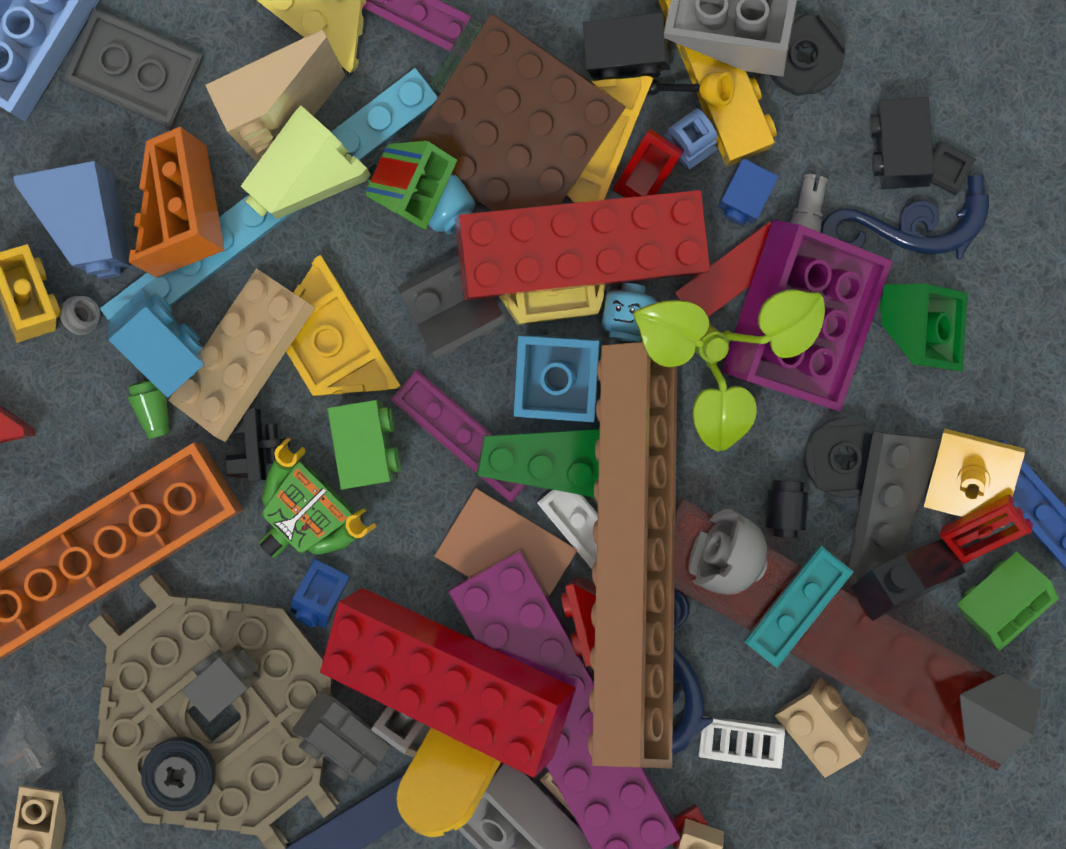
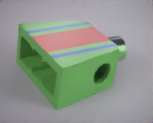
M429 141L389 144L385 148L379 163L373 164L368 170L371 176L367 179L369 185L366 189V196L419 228L426 230L457 159Z

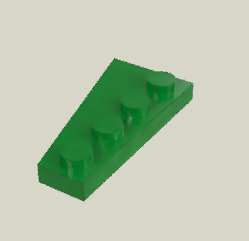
M600 429L483 436L476 476L595 497L594 485L596 480L599 479V462L595 455V444L600 439Z

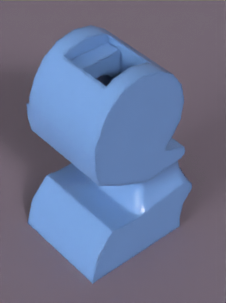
M698 108L670 126L668 132L662 136L684 151L679 161L683 167L689 170L718 150L715 145L718 138L716 130L707 116Z

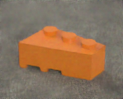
M181 126L147 140L139 189L144 192L141 213L135 214L134 226L138 227L136 249L130 250L129 263L157 278L225 251L207 145Z

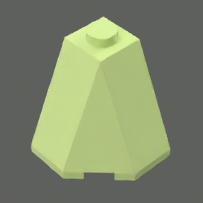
M300 105L242 183L241 187L250 194L245 199V202L263 217L267 212H270L276 219H279L365 182L371 174L355 156L351 157L348 154L349 151L325 126Z

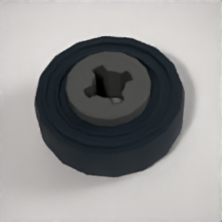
M172 737L158 743L146 756L141 769L142 786L147 797L156 806L168 811H187L198 806L210 794L216 779L215 762L210 751L200 742L188 737Z

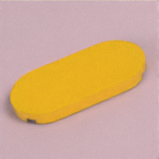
M430 728L398 787L397 807L401 817L412 830L423 836L439 837L445 835L444 832L452 829L456 831L464 826L474 814L501 762Z

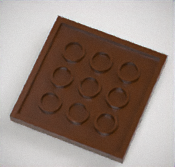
M491 14L410 142L429 141L457 159L451 174L456 175L462 181L473 198L492 211L560 205L627 106L495 14Z

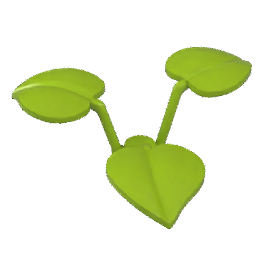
M800 290L778 292L765 301L759 312L758 325L761 331L765 333L763 336L732 333L730 330L722 333L709 324V319L703 309L692 302L682 300L653 303L634 311L633 315L640 331L643 346L650 358L657 364L664 367L680 366L688 362L694 353H697L706 361V365L711 369L718 382L719 390L705 389L697 395L692 408V418L701 440L711 449L720 452L727 450L750 430L757 413L756 402L751 393L741 386L727 388L726 381L717 366V362L726 357L729 351V342L731 340L755 344L770 342L773 353L778 357L789 358L805 352L818 337L824 321L825 306L824 299L818 292Z

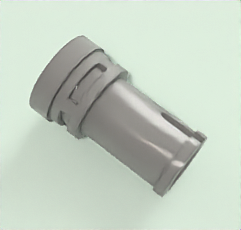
M805 174L803 175L798 206L793 211L790 223L800 224L821 232L823 217L821 208L829 180L820 176L819 180H816L813 191L816 175Z

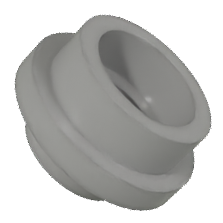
M72 296L61 305L60 319L65 328L76 335H87L98 326L100 310L91 298ZM75 312L82 317V321L76 316Z

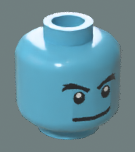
M622 283L621 290L608 292L602 326L606 331L610 332L609 338L631 343L641 341L640 331L633 313L642 307L657 303L655 298L645 294V286Z

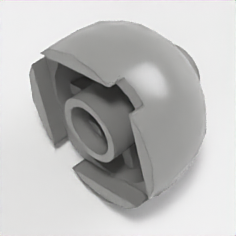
M723 509L710 518L709 521L715 523V525L708 534L700 531L690 553L688 569L690 574L696 576V579L692 580L694 584L718 594H738L763 577L767 569L766 539L760 528L746 516L732 509Z

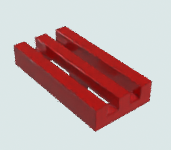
M1009 494L942 527L940 536L962 564L1031 533L1033 523L1029 518L1024 519V512L1020 507L1014 506V499ZM1011 522L1015 524L964 549L961 547L977 538L982 539L992 534L994 530Z

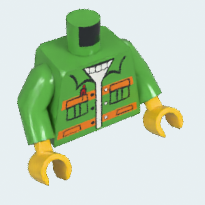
M286 438L276 448L274 453L276 459L267 474L262 502L265 506L262 516L273 528L258 542L267 554L275 559L289 544L301 554L310 551L313 554L321 555L343 550L355 540L376 528L375 523L367 527L361 522V514L366 512L364 508L355 512L305 461H299L296 464L305 454V448L302 447L296 454H293L288 449V443L291 441L290 438Z

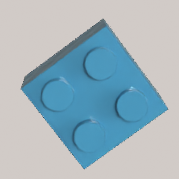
M143 289L108 321V340L168 398L204 365L201 353L203 347L199 343L201 338L186 322L179 325L170 314L173 311L172 308L160 295L155 293L151 297Z
M534 334L519 335L514 417L595 422L598 419L596 404L600 398L601 383L597 375V363L601 359L603 339Z

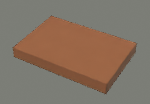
M475 488L434 556L470 577L522 548L550 596L577 549Z

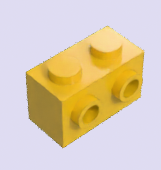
M28 244L0 252V302L16 343L56 331V318L60 317V309L54 294L47 295L42 282L47 280L43 264L39 257L33 258Z

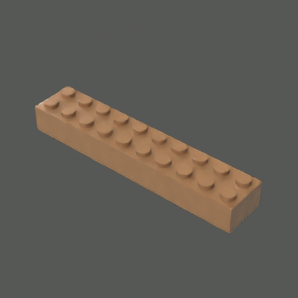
M642 342L602 345L601 359L597 363V375L601 382V396L596 404V414L600 422V439L595 444V455L599 462V479L596 480L594 485V495L598 503V520L595 521L593 527V536L597 544V562L594 563L592 569V578L596 586V603L591 611V620L595 628V646L592 647L590 653V663L594 670V688L589 696V706L593 713V731L589 736L588 750L592 757V766L672 768L677 366L664 367L657 364L650 358Z

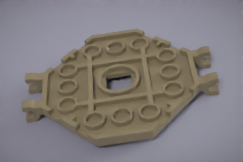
M158 572L154 575L151 574L139 586L157 606L123 634L120 631L119 625L108 612L104 615L101 614L88 624L92 631L106 645L104 686L101 689L98 741L95 743L93 760L143 823L158 825L161 823L184 825L185 828L212 831L217 829L239 831L240 834L256 835L266 849H286V845L290 841L279 827L274 826L273 822L306 795L323 818L335 810L339 803V800L332 791L321 782L324 757L321 756L317 761L298 747L303 740L292 733L293 727L301 716L307 712L308 706L317 694L322 692L331 696L333 679L320 673L324 656L285 607L173 595L170 592L169 586ZM235 647L239 653L244 650L251 655L259 666L256 672L261 678L232 703L241 715V719L212 741L188 711L194 705L182 690L197 677L192 670L204 659L214 654L218 649L225 654ZM172 737H188L200 742L210 751L215 762L216 779L210 794L198 806L187 811H168L156 806L147 797L142 786L141 769L146 756L158 743Z

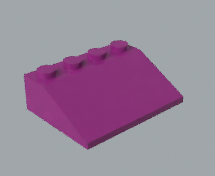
M773 220L734 333L753 336L765 335L758 325L759 312L768 298L784 290L820 293L824 299L825 306L822 328L815 342L805 352L789 358H781L775 355L771 349L770 342L755 344L731 341L721 372L836 411H841L881 297L883 285H885L893 261L803 225Z

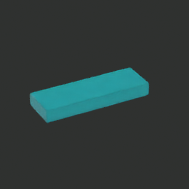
M819 545L745 637L743 642L774 667L778 668L854 571Z

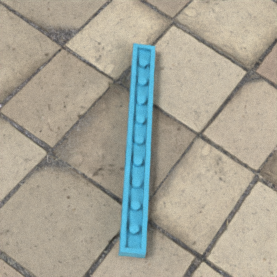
M414 68L331 131V133L349 151L348 154L351 157L355 156L361 162L430 110L438 97L417 69ZM246 196L219 217L225 251L157 278L149 273H145L102 306L100 310L110 320L143 289L151 297L157 293L172 307L293 213L276 219L270 212H267L262 217L245 202V199L248 197Z

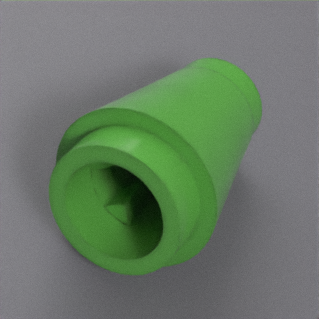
M149 379L129 385L130 395L127 396V399L143 430L146 432L147 439L170 433L167 397Z

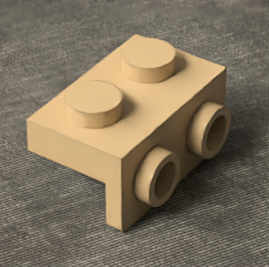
M822 677L816 679L807 692L781 707L775 714L778 721L825 778L862 757L870 740L863 722L850 713L843 704L838 691L834 687L829 686Z

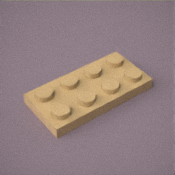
M256 268L203 347L201 353L204 365L181 385L168 401L213 436L226 442L315 307Z

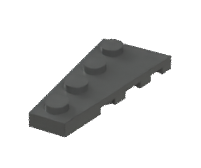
M873 431L849 561V568L854 572L845 583L846 589L853 591L851 586L872 569L900 556L936 462L941 439Z

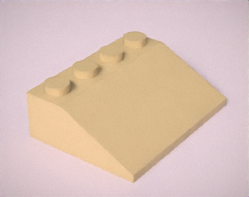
M322 29L205 86L227 132L255 161H258L300 105L314 117L346 75Z

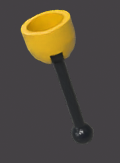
M728 72L709 73L702 79L700 84L659 83V81L653 79L648 94L656 95L659 91L699 92L707 103L727 105L731 102L734 95V81Z

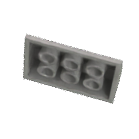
M671 0L664 38L743 71L783 77L798 0Z

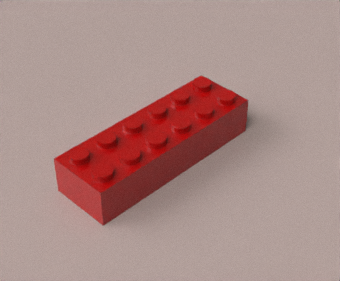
M701 190L458 215L454 220L464 300L691 276L710 271Z
M361 588L339 601L320 670L321 674L533 778L554 758L576 691L575 687L365 588Z

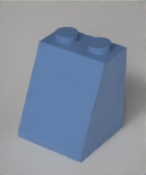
M91 161L13 176L15 186L72 266L86 271L87 275L97 274V279L121 276V269L131 267L115 175L97 162Z

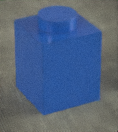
M743 158L738 164L717 207L725 210L723 216L738 225L744 226L746 221L753 224L758 219L779 176Z

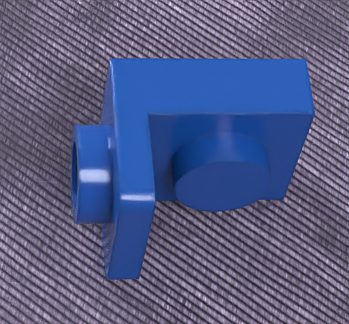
M314 559L292 598L290 611L295 614V618L306 626L314 628L318 625L326 628L331 614L349 582L350 576Z

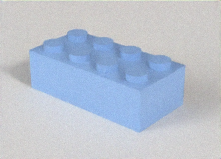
M0 0V107L24 122L27 121L88 21L93 8L97 6L100 0Z

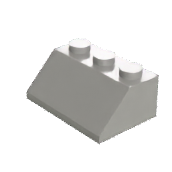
M501 763L497 768L472 817L464 826L458 829L477 849L591 848L580 826L572 822L555 805L551 797L544 794L526 774L504 763Z

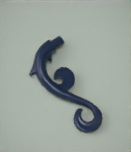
M983 175L967 177L969 196L965 197L964 208L956 213V217H962V219L955 228L942 235L924 236L916 231V225L921 222L925 225L928 232H931L938 224V210L932 203L926 201L913 202L903 209L899 216V229L867 213L853 209H839L833 211L825 218L821 224V233L841 240L837 233L838 225L846 220H854L903 249L923 254H942L956 250V258L960 260L970 243L984 227L988 216L989 195L985 194ZM863 230L858 231L857 237L846 243L862 248L866 240L865 232Z
M674 587V630H676L686 621L690 613V603L687 596L680 589ZM675 645L673 681L679 682L684 690L685 709L681 721L673 729L672 756L685 750L704 728L713 723L712 717L703 718L704 699L699 679L691 664ZM673 692V703L680 697L679 692Z

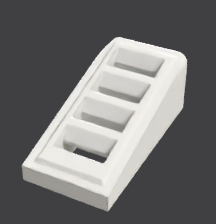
M713 718V723L701 731L698 756L701 758L781 769L785 728L780 724ZM714 727L722 728L720 750L712 749ZM731 730L738 731L735 752L729 751ZM747 732L754 733L752 753H745ZM764 735H770L769 755H762Z

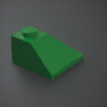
M926 283L883 285V297L880 302L881 325L910 362L917 366L963 372L968 293Z

